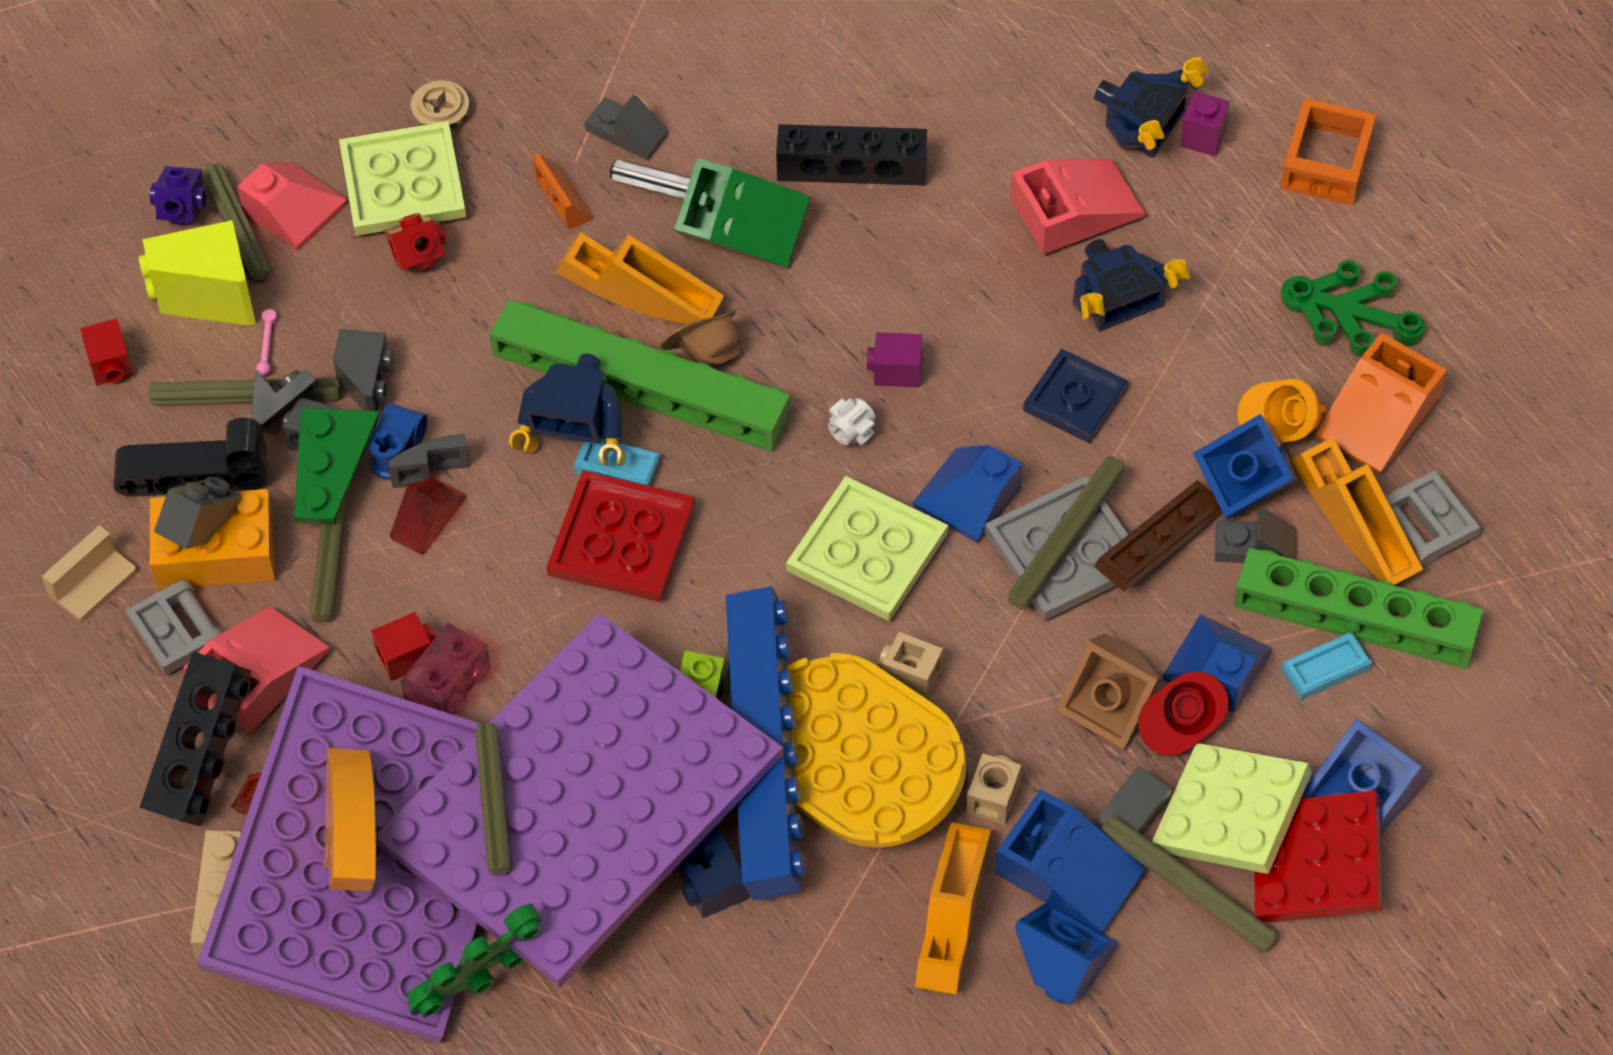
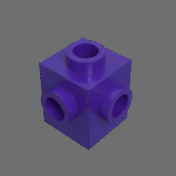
M165 166L157 182L151 185L150 204L155 205L156 220H168L172 224L193 223L199 210L205 208L207 193L206 188L203 187L202 169Z

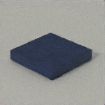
M1061 349L1023 403V411L1087 443H1091L1127 391L1128 381Z

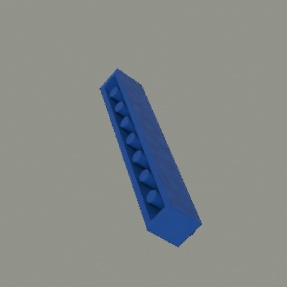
M772 586L725 595L732 710L781 745L784 753L782 758L738 802L742 884L753 901L802 892L801 876H806L805 857L803 852L799 851L798 839L804 838V828L800 814L796 813V802H801L802 796L798 778L794 777L793 766L799 765V754L796 743L792 741L791 730L796 729L797 722L794 708L792 705H789V694L794 693V682L791 671L787 670L786 659L792 657V649L789 637L784 632V624H788L790 618L786 601L779 600Z

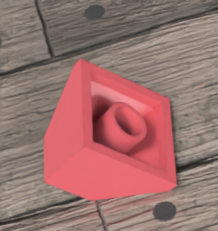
M293 162L262 163L237 186L241 206L246 216L297 251L348 204V200Z

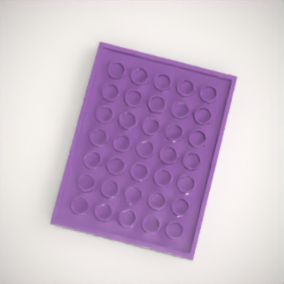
M598 613L489 722L497 726L499 735L511 862L510 872L496 876L488 872L476 737L469 741L376 834V844L497 939L509 931L504 924V919L515 909L532 903L542 918L540 922L542 931L525 942H521L517 938L507 947L560 988L784 755L783 747L605 616Z
M298 666L196 968L440 1043L455 995L444 999L445 1005L443 1008L428 1017H423L422 1014L412 1015L408 1010L410 1003L406 996L414 987L431 979V972L442 964L451 962L455 968L457 967L463 955V948L472 941L477 922L377 844L375 882L371 892L329 890V868L324 867L327 749L343 748L370 751L374 783L375 829L377 834L475 737V728L481 723Z

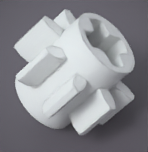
M841 398L829 409L833 416L829 418L828 429L832 436L841 444L848 445L851 443L854 445L858 442L860 445H863L875 434L871 429L875 425L873 422L875 421V414L871 407L863 400L858 398L852 400L850 398L845 401Z

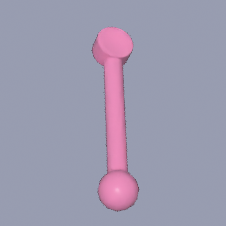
M267 309L262 312V321L265 324L261 362L257 364L256 370L263 376L268 375L271 371V366L268 363L272 325L277 322V314L273 309Z

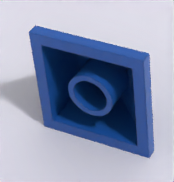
M1261 414L1193 453L1227 520L1296 481L1291 459L1278 433Z
M991 445L956 448L913 501V507L947 524L948 527L972 541L979 543L985 535V524L998 518L1020 491L1022 463Z
M1200 614L1165 670L1163 679L1171 682L1176 677L1187 672L1202 671L1210 674L1223 685L1228 696V710L1235 713L1269 657L1272 648Z
M1047 903L1019 919L1015 926L1034 984L1044 989L1047 997L1062 1004L1068 1003L1071 1005L1087 993L1119 943Z

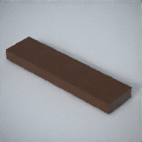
M1196 480L1099 557L1095 568L1125 592L1223 513L1214 494Z

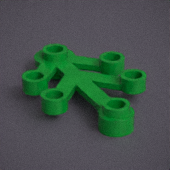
M1344 260L1339 263L1337 271L1314 280L1304 276L1291 277L1281 287V299L1285 306L1293 312L1303 313L1313 330L1314 340L1319 344L1327 345L1335 340L1337 325L1333 320L1323 318L1318 307L1332 312L1350 341L1349 347L1351 352L1358 356H1362L1374 342V337L1369 331L1361 329L1355 319L1393 330L1394 339L1405 346H1415L1423 339L1425 323L1416 312L1407 311L1397 315L1361 304L1377 297H1389L1394 294L1397 279L1391 272H1378L1372 283L1337 296L1325 293L1340 285L1353 286L1358 282L1360 266L1355 261ZM1350 271L1353 275H1345L1343 272ZM1387 282L1390 286H1381L1379 283ZM1327 329L1331 333L1323 334L1319 330ZM1363 340L1367 344L1359 345L1356 343V341Z
M532 903L525 904L512 911L504 919V924L509 931L491 945L488 944L484 937L476 938L468 943L462 950L463 955L456 968L451 962H448L433 970L430 974L431 979L420 983L407 994L406 998L410 1003L408 1006L412 1015L422 1014L423 1017L431 1016L442 1009L445 1005L443 1000L468 988H470L474 995H477L490 988L495 980L488 971L489 968L502 963L506 970H510L520 965L524 959L507 946L517 938L521 942L528 941L542 931L540 924L542 918Z

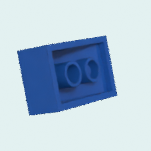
M1355 719L1307 784L1301 799L1376 790L1379 796L1381 834L1406 807L1431 771L1370 726Z

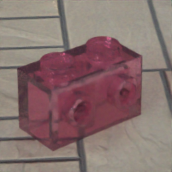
M447 623L401 680L404 699L449 714L458 713L464 706L469 691L476 683L480 684L483 682L490 671L491 663L487 644Z

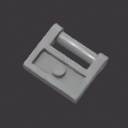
M1435 470L1385 496L1422 567L1429 566L1439 556L1479 535L1480 526ZM1408 504L1435 539L1427 543L1400 507Z
M186 579L168 586L125 610L128 620L165 675L187 664L192 651L198 653L210 639L223 633L221 628L214 626L195 598V589L189 580ZM181 604L201 635L192 639L170 606Z

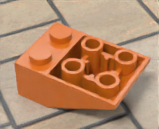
M1381 332L1358 361L1314 437L1322 442L1334 437L1343 454L1363 465L1368 464L1371 470L1381 475L1442 396L1447 369Z

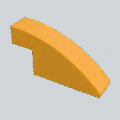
M580 232L570 243L555 270L557 274L574 284L620 306L652 317L682 324H689L697 320L713 317L724 297L723 294L629 234L612 252Z
M1334 437L1291 458L1302 481L1329 523L1348 548L1378 580L1388 581L1395 585L1423 570L1368 464L1351 471Z
M327 749L324 867L329 868V890L371 892L375 882V799L369 750Z
M950 823L930 893L926 933L917 965L915 987L957 995L975 918L991 829Z

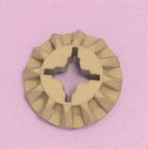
M446 80L432 81L421 86L413 94L410 103L411 113L416 118L418 125L449 121V126L452 124L460 126L462 118L467 116L469 112V97L466 91L454 82ZM444 99H446L447 108H442L440 112L435 113L434 107H439Z

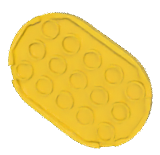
M830 653V657L810 661L806 657L787 666V670L791 671L794 682V693L789 694V705H792L794 708L797 722L796 729L791 730L792 741L796 743L799 754V765L793 766L794 777L798 778L801 788V802H796V808L838 838L851 844L871 848L891 847L912 841L933 829L946 817L959 798L964 785L966 754L963 742L954 724L940 708L875 664L851 654Z

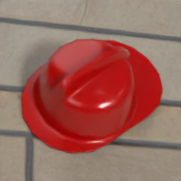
M1202 671L1187 672L1176 677L1152 695L1142 706L1138 717V727L1143 742L1152 751L1164 756L1179 755L1192 748L1224 721L1228 711V696L1223 685L1214 676Z

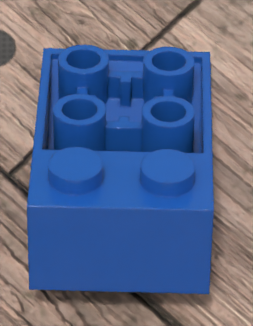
M1042 789L1036 794L996 853V875L1100 934L1104 933L1145 873L1144 867L1076 808Z

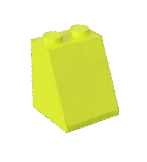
M233 220L142 239L145 255L138 256L142 276L145 280L149 300L157 299L161 314L247 326L256 324Z

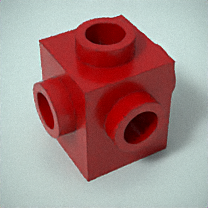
M414 213L399 219L400 225L384 230L395 265L401 270L412 266L415 267V270L431 267L437 264L435 258L445 255L442 245L446 244L447 241L443 228L439 222L434 224L433 219L428 216L421 217L420 213ZM421 237L420 243L415 246L416 240Z

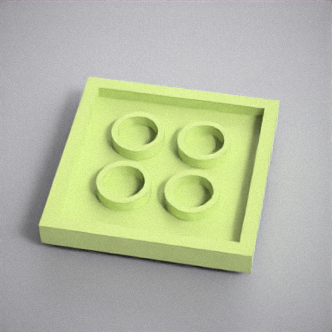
M449 121L339 139L355 236L382 232L400 225L399 219L414 213H420L421 217L428 216L433 219L434 223L466 217Z
M845 476L786 562V571L890 622L947 536L948 525Z
M1197 743L1152 842L1170 855L1269 874L1312 774L1310 766L1305 762Z

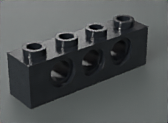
M778 124L776 150L777 181L926 186L927 129Z
M192 651L139 808L181 822L200 826L202 818L207 815L210 809V794L215 779L220 776L224 767L223 755L228 740L234 736L237 728L236 716L241 702L247 697L250 690L249 678L251 670ZM216 692L217 702L209 710L208 701L211 695ZM203 731V743L196 749V737ZM189 770L191 774L190 782L183 788L182 778Z

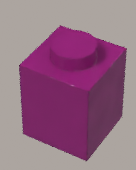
M1194 91L1183 118L1180 147L1216 156L1227 129L1230 101Z
M876 332L875 347H868L867 370H874V386L920 387L922 334Z

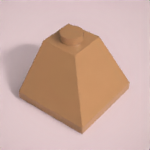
M1104 633L1088 640L1056 707V711L1125 750L1138 726V717L1142 706L1153 695L1160 678L1139 652Z

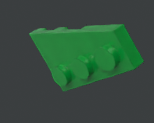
M301 408L294 509L295 523L335 524L351 486L353 475L359 461L362 460L367 448V442L379 420V411Z

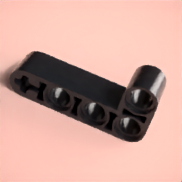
M241 417L227 423L226 440L122 446L115 452L114 490L121 495L131 497L167 495L170 488L182 486L188 482L205 480L208 477H216L226 481L230 485L229 489L233 491L262 488L266 482L267 449L262 427L254 419Z

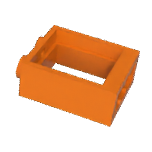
M1304 98L1284 162L1280 189L1353 205L1372 142L1377 114L1365 112L1361 109L1329 104L1321 100L1316 101ZM1307 127L1360 138L1352 168L1347 169L1299 158Z

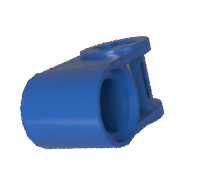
M392 403L386 405L380 422L369 441L370 453L373 455L372 469L377 477L391 480L388 461L401 452L422 442L428 424L427 414Z

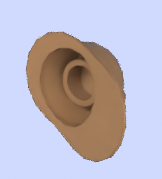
M736 310L720 316L697 320L675 330L661 342V349L673 350L683 348L696 362L712 365L726 363L737 357L740 353L738 345L740 338L732 319L736 314Z

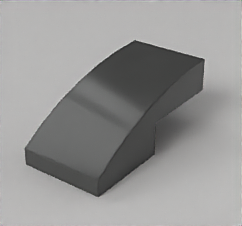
M465 433L423 442L390 459L388 465L392 487L402 488L430 485L431 471L468 468L469 458Z
M1138 766L1104 808L1094 825L1101 830L1109 817L1117 816L1143 835L1146 824L1171 797L1172 789Z

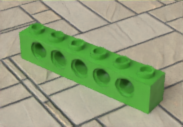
M1253 548L1248 549L1236 587L1234 601L1235 608L1340 636L1352 631L1359 641L1468 669L1483 609L1473 607L1464 601H1450L1435 597L1426 591H1412L1397 587L1388 581H1374L1356 576L1350 571H1336L1317 566L1308 560L1298 561L1279 556L1270 550H1256ZM1281 582L1288 586H1278L1274 583ZM1313 593H1323L1326 596L1320 597L1314 595ZM1352 603H1361L1365 607H1357ZM1392 613H1399L1404 617H1395ZM1431 624H1440L1443 626V628H1437L1432 626Z

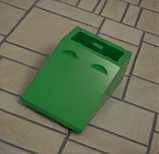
M697 158L674 230L683 238L788 268L811 197L734 168Z

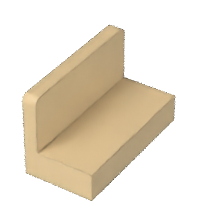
M99 525L42 575L48 597L79 622H82L137 573V570L130 561L115 550L111 534Z

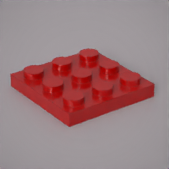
M582 470L546 567L547 575L661 602L695 507V497Z
M1376 790L1302 798L1269 874L1254 871L1256 918L1266 923L1382 911L1380 805Z

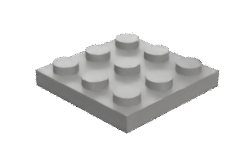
M1087 475L985 524V534L1017 581L1090 481ZM1105 501L1099 506L1032 600L1033 605L1044 621L1116 586L1097 570L1095 565L1099 557L1125 538L1128 533Z

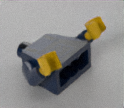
M1194 57L1185 62L1182 69L1170 73L1145 74L1138 71L1131 72L1121 87L1105 80L1101 81L1095 92L1094 100L1107 105L1106 127L1118 145L1123 149L1137 148L1153 158L1187 110L1189 91L1187 86L1190 83L1193 87L1201 86L1204 81L1201 74H1206L1208 68L1200 57Z
M1098 239L1089 243L1084 250L1088 260L1082 263L1081 276L1075 281L1072 303L1073 307L1082 313L1083 320L1089 319V315H1092L1098 331L1101 332L1164 307L1165 283L1169 284L1170 288H1175L1178 286L1177 280H1188L1191 277L1186 261L1183 259H1175L1162 264L1144 254H1139L1131 245H1123L1110 251L1105 241Z
M581 354L576 366L556 363L550 367L545 376H542L525 389L517 423L521 424L520 429L512 432L509 437V443L513 449L520 450L522 440L526 437L524 452L528 454L536 452L539 442L534 434L597 444L601 443L602 438H606V445L602 446L599 451L600 461L608 466V455L611 451L616 450L617 464L620 467L625 464L626 453L618 446V438L622 437L621 407L616 390L608 385L605 372L600 370L601 362L596 356Z

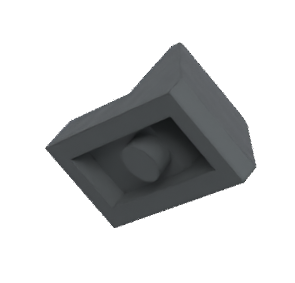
M632 95L624 106L604 97L585 121L587 132L647 161L667 137V130L635 95Z
M304 369L301 373L298 370H294L280 382L282 388L276 392L265 377L256 370L251 419L259 422L264 432L286 414L289 409H292L299 397L305 398L321 384L307 369Z
M1258 507L1256 522L1216 520L1215 562L1244 563L1249 548L1270 550L1279 556L1295 560V528L1263 507Z

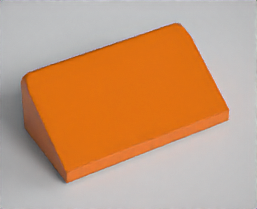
M540 153L534 154L535 179L566 227L572 229L590 221L593 218L592 214L562 168Z

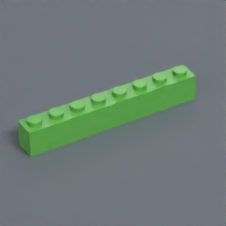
M509 299L490 332L492 355L546 374L550 367L556 363L576 366L581 354L594 355L600 360V370L605 372L608 385L614 387L618 399L770 452L774 451L791 417L790 395L776 387L759 385L741 375H730L713 369L706 363H695L680 358L671 351H660L645 346L636 339H625L610 334L603 328L597 326L590 327L575 322L568 316L562 314L555 315L540 310L530 303H520Z

